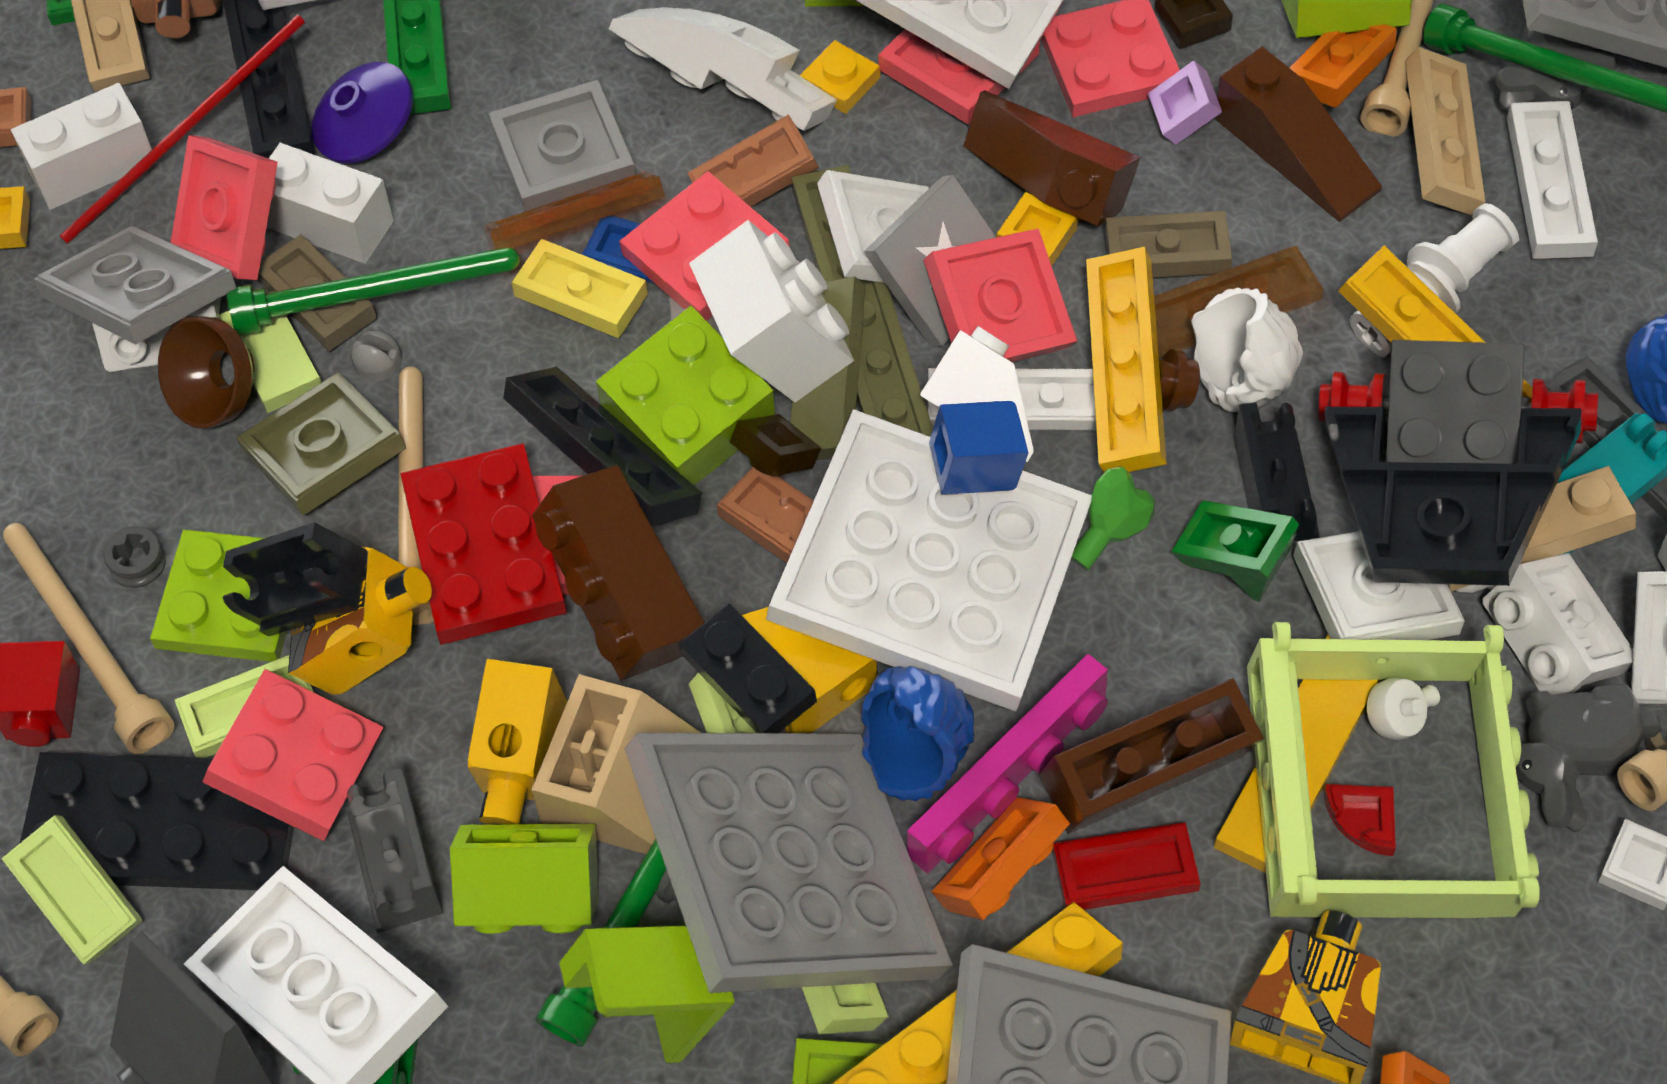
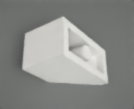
M979 326L976 327L971 336L959 330L920 395L938 407L941 404L1013 401L1017 406L1029 451L1026 462H1028L1034 450L1013 362L1003 357L1009 345Z

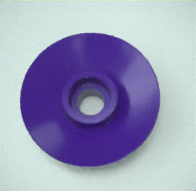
M371 62L355 67L338 78L320 99L312 119V139L319 152L333 162L351 164L373 157L385 149L401 132L411 112L413 90L408 77L393 64Z

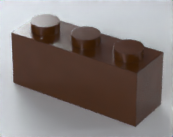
M614 465L553 485L532 514L538 538L542 545L553 554L565 577L569 596L574 603L581 606L595 632L596 644L601 655L611 662L620 681L683 657L679 643L704 624V621L619 466Z
M1232 678L1055 755L1039 775L1053 804L1057 805L1069 821L1070 825L1065 830L1067 834H1070L1240 759L1260 743L1264 737L1235 679Z

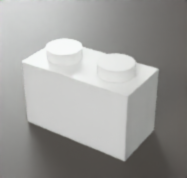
M116 83L10 129L28 171L49 210L121 179L152 150L142 122L120 83Z
M279 143L269 158L277 161L278 164L275 175L276 189L270 204L267 228L293 238L302 234L312 245L366 264L394 221L383 179Z

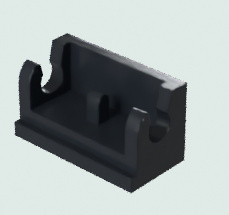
M1257 402L1239 404L1234 443L1248 508L1292 516L1299 523L1294 541L1319 538L1317 514L1311 498L1297 430L1294 429L1296 420L1292 406L1289 403H1283L1279 408L1280 416L1278 418L1262 422Z
M316 522L227 550L223 567L234 577L242 578L248 583L250 597L247 600L242 594L232 592L224 595L223 601L232 612L260 625L259 632L267 636L357 611L368 551Z

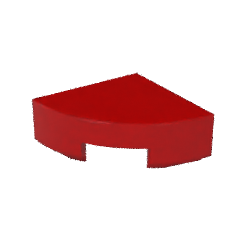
M1326 784L1324 801L1328 814L1337 829L1351 842L1367 851L1394 856L1396 849L1394 787Z

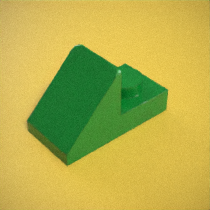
M1202 500L1171 552L1183 564L1189 567L1229 575L1253 600L1260 602L1292 547L1299 523L1292 516Z

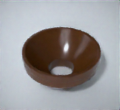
M204 316L187 317L172 325L163 338L158 355L159 383L166 403L172 412L182 422L195 428L205 429L232 421L244 409L251 393L255 364L250 350L246 347L236 330L221 319ZM225 352L231 356L234 367V381L231 386L225 382L220 372V361Z

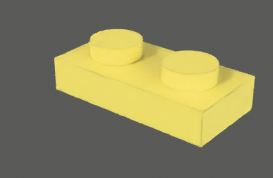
M544 239L539 241L512 281L515 297L616 338H620L648 295L646 280Z

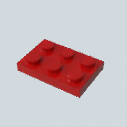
M524 443L400 473L422 571L426 574L431 584L432 594L429 603L440 645L567 613L552 553L540 542L536 532L535 521L532 517V514L539 506V501Z

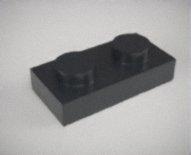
M730 603L679 643L682 656L756 733H780L817 703L816 692L813 687Z

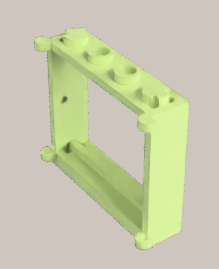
M1274 622L1272 625L1273 638L1259 639L1247 665L1251 713L1264 737L1254 749L1270 917H1321L1325 911H1339L1352 917L1367 918L1515 917L1523 907L1535 908L1540 896L1539 883L1536 879L1539 876V868L1536 856L1533 853H1527L1524 830H1526L1529 823L1530 804L1527 792L1524 789L1518 788L1516 767L1521 756V739L1518 729L1510 727L1507 705L1510 703L1512 696L1511 671L1506 670V666H1501L1500 652L1504 645L1502 626L1486 625L1483 629L1485 641L1291 639L1289 622ZM1392 677H1399L1411 681H1469L1496 881L1318 880L1297 679L1386 680Z

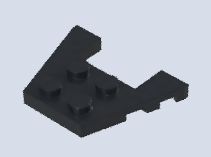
M1325 407L1328 435L1374 582L1510 586L1581 433V408H1521L1518 463L1492 464L1382 462L1385 428L1383 407Z

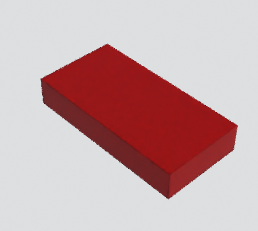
M1186 822L1053 843L1052 853L1064 908L1075 902L1083 910L1198 892L1200 890L1201 883Z

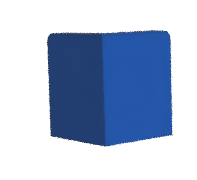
M993 401L940 405L929 445L941 495L1014 490L1018 485L1029 453L1016 404L1013 401Z

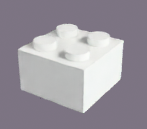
M747 220L689 263L730 355L795 403L854 362L844 340V337L849 334V329L838 311L831 304L826 303L822 292L828 288L823 276L810 260L805 259L802 262L796 260L787 243L777 233L774 232L767 236L752 222Z

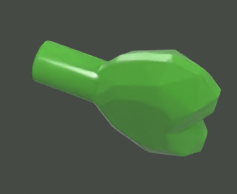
M1124 467L1107 469L1094 485L1089 506L1091 525L1076 544L1071 557L1073 562L1089 571L1109 542H1122L1137 535L1148 527L1155 514V498L1147 490L1135 488L1132 475Z

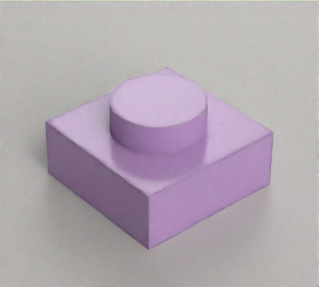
M1194 60L1148 93L1162 135L1175 145L1222 113L1207 70Z

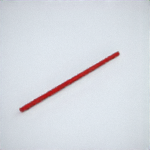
M296 15L59 237L67 244L71 242L305 24L302 17Z

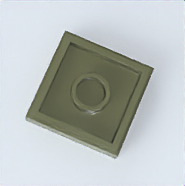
M339 372L236 437L241 449L302 516L406 449L401 434Z

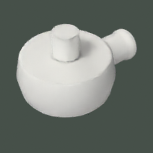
M1399 677L1388 678L1376 684L1368 696L1367 715L1373 729L1385 738L1403 740L1414 736L1423 728L1426 722L1427 707L1435 706L1439 703L1440 693L1433 685H1426L1420 688L1409 679Z

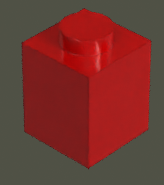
M65 641L0 643V731L6 740H11L22 746L39 747L46 745L50 739L71 738L80 668Z

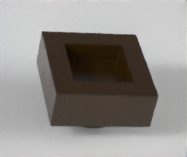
M1155 0L1154 9L1179 48L1231 30L1233 14L1223 0Z
M780 414L740 420L737 422L730 439V443L749 458L750 464L756 470L771 477L813 469L821 451V447Z

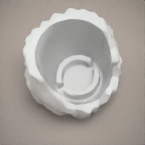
M1249 288L1227 289L1222 294L1216 295L1204 310L1194 314L1191 321L1196 339L1194 360L1199 364L1200 379L1209 391L1212 403L1220 405L1229 412H1238L1239 404L1257 402L1259 408L1291 387L1293 377L1303 356V350L1298 341L1297 329L1287 313L1281 312L1278 306L1268 299L1266 293L1261 294L1258 288L1253 290Z

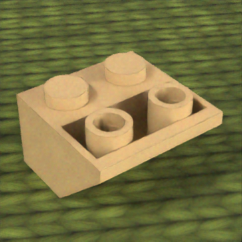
M579 674L531 789L541 824H596L597 841L647 854L656 837L625 747L637 733L701 732L640 690Z

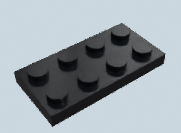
M40 752L20 843L54 815H58L65 819L115 885L258 891L282 866L288 867L294 827L202 783L213 758Z

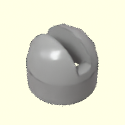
M370 330L359 335L357 341L353 344L351 359L356 373L361 378L374 382L383 381L392 377L399 370L402 356L397 342L390 334L381 330Z

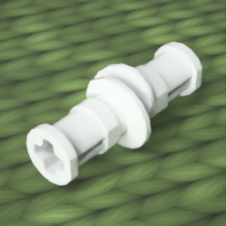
M1484 203L1476 208L1472 215L1473 220L1456 235L1448 236L1439 245L1422 242L1416 244L1408 252V268L1455 313L1461 308L1460 300L1455 291L1463 292L1467 290L1469 281L1480 272L1488 261L1500 251L1508 252L1519 241L1518 231L1513 222L1503 211L1492 204ZM1358 310L1351 315L1350 324L1356 337L1379 357L1385 358L1392 351V343Z

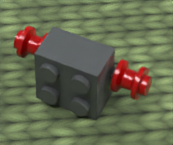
M1392 340L1390 392H1387V399L1385 373H1375L1369 385H1350L1344 372H1334L1332 384L1320 385L1319 421H1325V407H1383L1384 417L1385 411L1386 417H1388L1386 462L1518 463L1521 408H1581V433L1576 444H1582L1583 431L1596 432L1598 393H1585L1586 380H1575L1569 392H1549L1543 379L1533 378L1532 404H1529V397H1523L1524 344Z

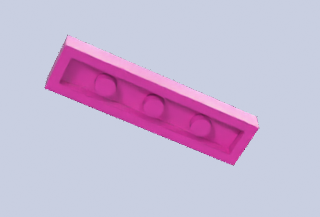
M1087 654L907 830V847L911 861L927 874L942 859L948 864L956 861L971 844L974 837L972 830L988 814L994 819L998 818L1016 799L1019 793L1017 785L1032 770L1039 774L1055 755L1060 754L1064 748L1062 741L1077 726L1082 730H1086L1099 719L1108 703V699L1105 698L1108 669L1091 655Z

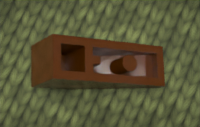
M1263 46L1220 76L1217 99L1222 113L1216 116L1215 120L1338 222H1341L1381 191L1382 185L1305 80Z
M985 90L979 94L963 145L1045 204L1096 226L1105 222L1106 218L1120 213L1124 207L1141 158Z

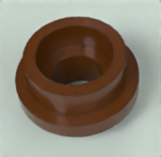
M1171 349L1167 351L1162 360L1159 359L1163 411L1169 412L1174 411L1177 407H1190L1197 395L1200 382L1198 362L1194 359H1188L1183 351Z

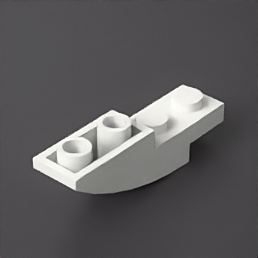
M652 8L640 9L614 18L609 26V30L625 39V45L629 50L642 57L654 58L669 68L671 76L681 84L703 89L725 79L726 86L733 93L744 98L757 100L772 110V115L777 121L789 114L797 129L805 131L824 122L830 116L837 102L835 98L791 70L799 54V49L745 22L693 9Z

